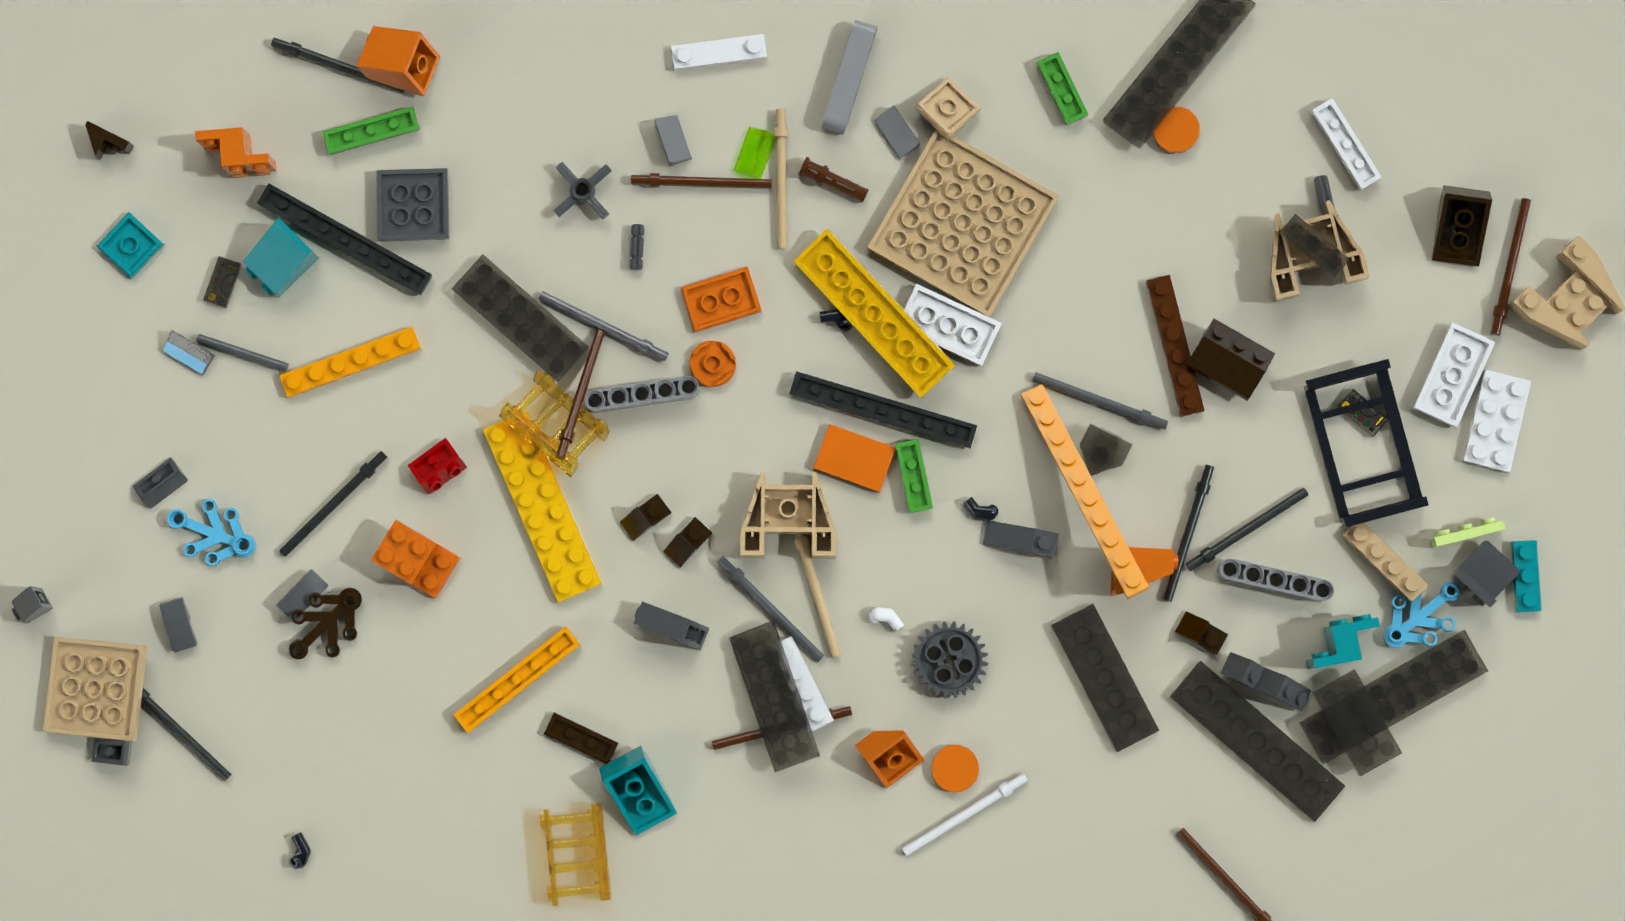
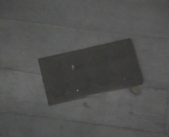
M1355 669L1312 692L1359 776L1402 754Z

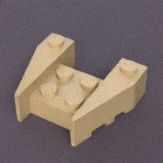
M1330 200L1324 204L1325 215L1282 225L1280 213H1276L1274 217L1270 283L1275 302L1295 298L1300 295L1295 272L1339 262L1344 285L1367 280L1370 277L1363 251L1344 225Z
M1577 236L1556 256L1573 273L1546 300L1529 285L1507 306L1525 323L1531 326L1534 325L1544 330V332L1554 335L1582 350L1588 347L1590 343L1581 333L1607 307L1615 314H1618L1625 309V306L1596 251L1580 236Z
M761 471L740 531L741 559H765V534H812V559H836V531L816 472H812V485L765 484V472Z

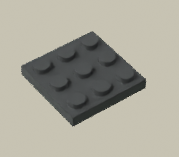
M447 168L377 170L378 241L450 239Z

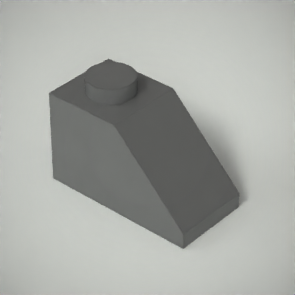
M33 586L26 588L11 601L14 606L12 612L17 620H22V622L26 623L53 609L43 589Z

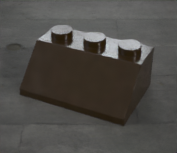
M1213 318L1186 366L1248 401L1269 367L1275 353Z

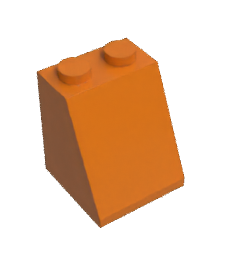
M373 26L366 39L362 54L358 58L357 68L368 79L419 96H425L440 55L421 32Z
M1129 547L1147 583L1171 575L1178 568V555H1174L1175 549ZM1111 569L1110 596L1123 594L1124 592Z

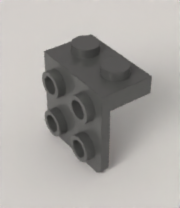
M1483 541L1453 574L1457 576L1454 581L1462 589L1470 588L1475 593L1472 598L1482 607L1487 604L1491 608L1497 601L1495 598L1519 574V569L1489 541Z

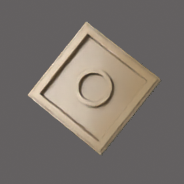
M949 77L915 106V109L947 140L981 110Z

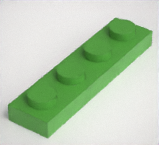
M411 106L322 132L328 154L334 155L419 131L420 127L414 107Z

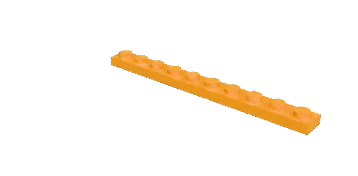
M1043 384L1022 393L1021 397L1127 600L1149 590L1148 583Z

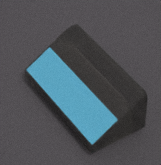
M173 330L170 332L162 351L204 375L215 357L213 353Z

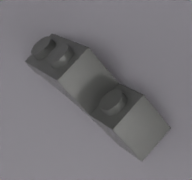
M1232 652L1229 653L1221 671V674L1229 679L1268 695L1301 712L1311 692L1310 689L1288 676L1265 668L1251 659Z

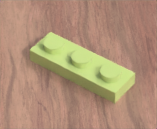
M1495 518L1481 521L1482 526L1473 528L1471 523L1459 526L1458 532L1450 533L1449 529L1435 532L1436 537L1430 539L1431 546L1434 548L1505 530L1503 520L1496 522Z

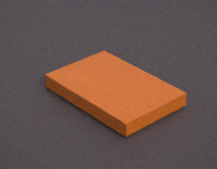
M748 266L681 287L695 333L762 312Z
M829 424L813 469L880 493L896 448Z

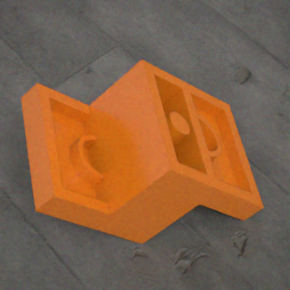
M243 127L195 131L196 141L204 149H207L208 152L220 151L221 167L230 175H233L234 178L246 177L247 173L266 176L270 175V171H277L276 161L268 153L252 154L251 136Z
M395 519L371 561L432 597L437 598L459 562L460 557Z

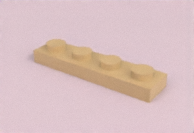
M1365 523L1353 525L1343 535L1411 603L1429 586Z

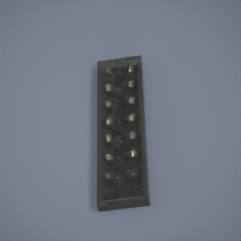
M1199 0L1104 117L1103 123L1135 147L1141 149L1254 9L1256 3L1252 0Z
M1462 630L1298 723L1322 764H1325L1488 672V669L1466 631Z
M1202 661L1195 665L1169 696L1313 822H1316L1344 789L1345 785Z

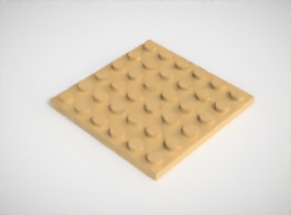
M936 129L867 249L990 318L1059 196L957 137L952 136L947 140Z

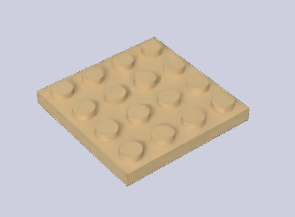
M54 637L43 732L137 741L148 646Z

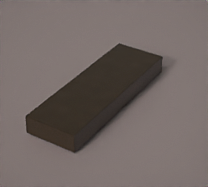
M555 712L544 732L545 735L606 764L610 762L619 744Z

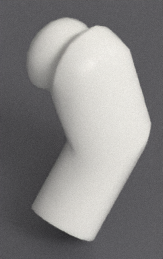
M876 607L869 613V619L872 623L876 624L879 621L888 622L895 632L904 626L899 617L890 608Z

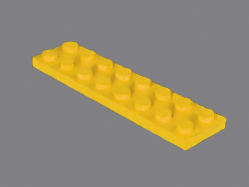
M826 228L793 261L920 398H923L956 366L829 229Z
M527 411L483 429L558 603L601 585L602 582Z

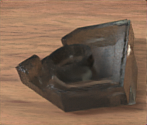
M1091 423L1080 442V448L1091 476L1122 466L1133 445L1122 439L1121 436Z

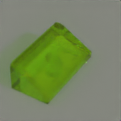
M749 127L734 171L755 179H761L776 139L774 135L769 131Z

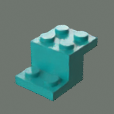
M1371 614L1352 617L1353 622L1348 623L1347 618L1330 621L1329 627L1323 628L1328 651L1311 654L1312 659L1306 660L1307 669L1362 660L1357 631L1380 627L1378 617L1371 618Z

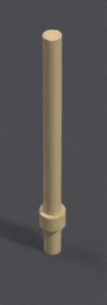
M776 109L774 138H776L777 249L784 250L787 249L786 138H788V128L786 127L785 109Z
M795 534V546L801 554L831 658L840 656L808 548L810 546L808 537H805L804 534Z

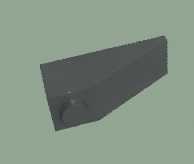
M987 521L983 544L1053 558L1056 552L1059 533Z

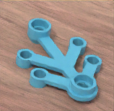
M206 499L202 503V509L207 513L212 527L189 519L187 514L179 509H174L168 514L167 521L171 527L177 529L186 527L208 536V538L201 541L187 543L184 546V554L188 557H195L200 551L221 542L231 545L219 552H209L205 557V561L210 566H217L221 560L235 554L243 558L249 557L256 549L254 538L244 534L238 520L239 512L234 508H228L224 512V518L230 522L234 536L225 533L216 511L217 503L212 499ZM208 502H212L214 505L210 511L206 509ZM230 511L235 512L234 519L228 518V513ZM177 515H181L183 518L179 524L175 522ZM244 541L248 543L246 550L240 548V544ZM189 546H194L195 552L190 555L187 549ZM213 554L217 556L215 563L209 561V557Z
M1454 582L1445 583L1440 590V594L1421 610L1420 594L1411 603L1410 617L1403 624L1402 609L1406 606V599L1402 595H1396L1391 601L1393 607L1392 625L1388 626L1384 632L1386 644L1393 648L1402 647L1406 642L1421 643L1428 647L1434 646L1438 640L1434 632L1430 631L1423 635L1410 633L1409 631L1415 626L1438 628L1446 632L1452 631L1456 626L1454 618L1445 617L1444 619L1427 617L1446 601H1455L1460 595V587ZM1448 587L1455 589L1454 595L1447 593ZM1395 599H1401L1403 605L1401 607L1396 606ZM1444 621H1451L1452 628H1446ZM1395 631L1400 633V639L1398 640L1392 638V633ZM1427 635H1432L1434 637L1433 643H1428L1426 641Z

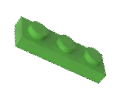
M1059 52L1037 61L1038 68L1066 126L1087 117L1088 112Z
M919 439L896 443L895 446L909 513L933 509Z

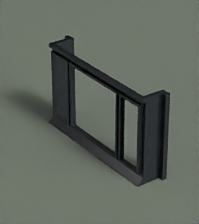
M1389 359L1305 381L1306 386H1304L1339 519L1341 523H1344L1345 527L1429 505L1427 497H1423L1391 384L1388 369L1391 368ZM1376 374L1381 397L1321 412L1315 392L1316 389ZM1384 403L1402 469L1341 485L1323 419ZM1404 476L1410 499L1349 515L1343 492Z

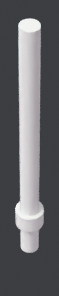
M1022 773L1008 783L1006 781L1003 782L992 793L904 846L902 849L906 856L1003 796L1006 798L1013 794V790L1028 782L1025 774Z

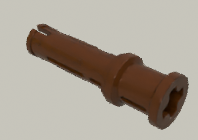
M806 157L798 176H806L816 181L817 185L825 184L863 203L869 189L829 171L830 168L828 166H821L810 161L809 157ZM808 168L818 172V174L808 170ZM836 181L854 189L855 191H852L842 185L837 184Z

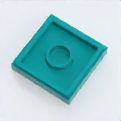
M128 212L97 247L133 279L165 244Z

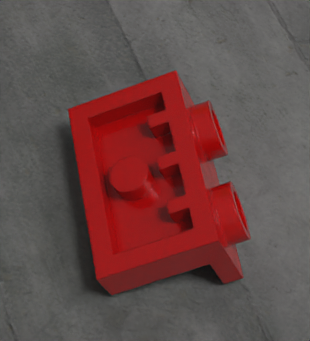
M446 438L407 465L428 494L439 490L446 482L458 476L467 468Z

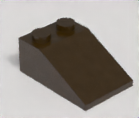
M1443 185L1438 208L1432 260L1479 267L1492 204L1490 191Z

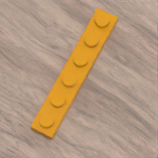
M411 326L279 376L287 398H291L421 350V346L414 327Z
M565 626L454 713V717L465 731L470 733L581 644L568 627Z

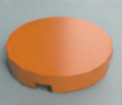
M1170 107L1163 110L1157 116L1153 125V136L1156 143L1162 150L1169 153L1181 154L1186 152V150H1189L1196 144L1200 134V124L1197 117L1190 110L1183 107Z
M713 340L699 344L693 350L689 361L693 377L701 385L709 388L720 387L728 383L736 370V358L732 349L725 343Z
M961 745L944 747L934 756L932 762V775L936 783L944 790L950 792H962L970 788L976 781L979 773V763L975 754Z

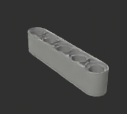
M858 20L854 21L824 116L822 128L840 134L845 133L878 26Z
M683 376L591 390L585 395L584 403L587 409L593 413L691 400L698 396L700 386L694 377ZM686 382L695 384L696 388L693 393L687 394L682 390ZM664 385L672 388V393L668 397H662L659 394L660 388ZM639 389H646L649 392L646 400L641 401L636 398V392ZM617 392L625 394V400L621 404H616L612 401L613 395ZM592 396H600L602 399L601 405L591 407L589 405L590 398Z
M1226 559L1217 566L1218 576L1228 582L1317 602L1329 600L1334 594V587L1330 581L1236 559ZM1226 563L1232 564L1234 567V574L1232 576H1227L1223 572V567ZM1249 568L1254 569L1258 574L1254 582L1247 579L1246 573ZM1272 574H1277L1281 579L1278 587H1274L1270 583V576ZM1295 579L1301 580L1304 584L1301 592H1297L1293 588ZM1319 584L1324 585L1327 589L1325 597H1320L1316 593V588Z

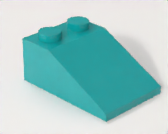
M642 746L599 768L603 783L635 836L677 814V810Z

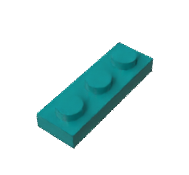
M1537 540L1511 542L1512 563L1519 569V574L1514 579L1516 613L1540 612L1542 609Z

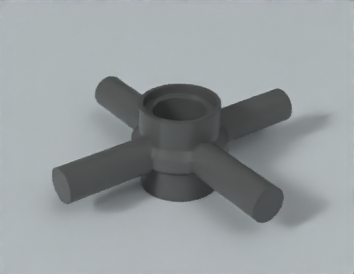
M563 162L556 166V169L571 186L570 196L553 210L555 214L561 217L576 202L588 203L604 220L610 213L594 196L595 186L612 171L609 166L605 164L589 179H578ZM579 186H587L589 192L585 196L577 195L576 190Z

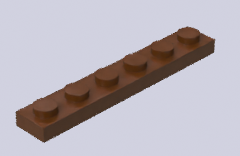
M1166 275L1147 280L1146 283L1180 416L1185 417L1204 412L1195 371L1186 366L1191 355L1171 277Z

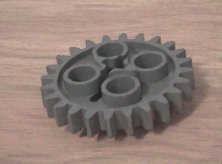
M945 621L942 623V629H939L934 624V632L932 633L926 629L927 637H918L922 644H914L913 646L919 650L918 653L911 654V657L917 659V662L911 664V666L918 667L919 669L914 676L921 675L923 677L919 684L928 683L926 691H929L932 687L935 688V696L940 691H943L944 698H947L949 692H952L953 697L957 698V691H960L965 696V688L968 687L972 691L975 690L972 683H981L977 676L986 675L981 670V666L988 665L987 662L982 661V658L986 657L988 653L981 652L980 650L985 644L978 645L977 641L981 636L978 635L973 638L971 635L974 629L965 632V624H962L959 629L956 628L955 621L952 622L949 628ZM954 637L962 641V648L959 651H954L949 646L950 640ZM941 640L945 642L949 655L956 657L953 664L959 675L958 680L955 679L950 664H944L943 662L946 659V655L941 647ZM930 647H937L940 650L941 655L938 660L929 659L927 652ZM963 659L969 660L972 664V668L968 673H963L959 669V663ZM940 669L949 671L950 679L947 682L938 680L937 672Z

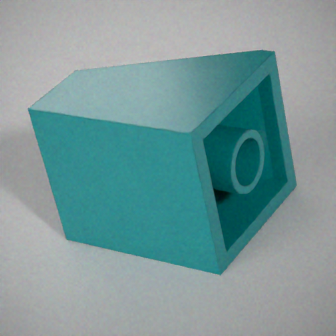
M278 218L242 262L247 266L244 270L253 279L258 277L263 282L261 287L270 296L274 293L280 297L319 257Z

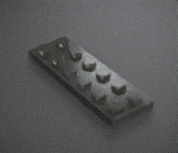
M484 254L480 256L452 288L459 297L557 383L589 348Z
M1094 604L1051 625L1116 752L1160 731Z
M770 621L729 637L774 772H780L819 757L820 754L775 622Z

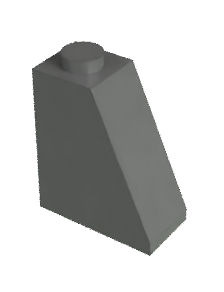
M643 601L635 613L634 624L701 650L709 628Z

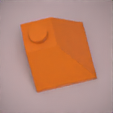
M904 730L873 731L855 745L886 788L924 761V758Z

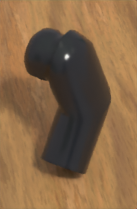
M838 309L820 312L821 323L834 322L844 332L851 330L853 325Z
M970 497L963 503L970 514L979 521H991L999 513L995 505L979 506L973 497Z
M300 832L291 837L297 848L293 858L290 859V865L294 869L303 868L311 854V849L303 833Z

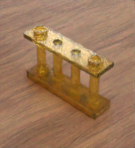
M538 370L533 379L536 383L533 389L517 405L512 406L507 402L501 408L499 417L571 478L579 467L580 463L577 462V458L597 436L605 441L610 430L603 420L596 419L581 406L576 424L581 421L590 431L570 452L567 451L564 460L556 458L560 442L559 436L561 430L565 428L566 422L553 436L549 437L542 432L541 427L561 406L570 412L574 399L556 385L554 379L548 373H542ZM543 391H546L554 398L553 402L535 421H529L523 412Z
M602 803L591 804V809L587 810V812L551 816L550 809H544V814L540 815V826L546 832L551 886H547L548 901H552L553 906L559 905V897L586 894L600 895L601 901L612 899ZM580 822L593 824L594 833H590V836L553 840L552 825ZM591 846V848L596 850V857H592V860L555 864L554 849ZM583 870L598 871L599 881H595V884L558 888L556 873Z

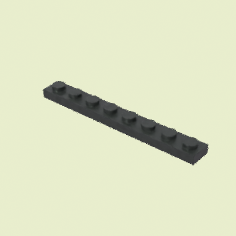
M268 183L257 202L263 208L420 296L433 276Z
M796 371L789 395L969 449L971 448L977 428L975 424Z

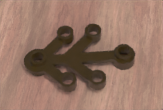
M345 588L339 595H321L315 592L309 596V603L314 608H318L322 604H338L332 611H303L301 609L293 611L292 621L295 624L300 625L305 621H320L302 640L296 639L290 643L289 653L294 659H303L308 654V647L327 628L328 644L325 647L326 654L332 658L338 656L340 653V648L337 644L338 618L344 612L346 627L342 631L343 637L348 641H352L357 637V631L354 627L355 610L360 607L362 596L355 588ZM314 596L320 597L321 601L318 604L312 603L311 600ZM348 596L355 598L352 604L346 603L345 600ZM296 613L303 614L304 617L301 621L295 620L294 616ZM348 629H352L354 631V635L352 637H347L345 635V632ZM301 646L303 652L296 654L294 652L295 647ZM330 646H335V647H337L336 653H334V654L329 653V652H328L329 647H330Z

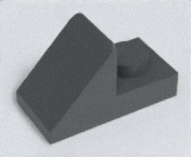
M94 738L91 762L128 766L130 764L132 741Z

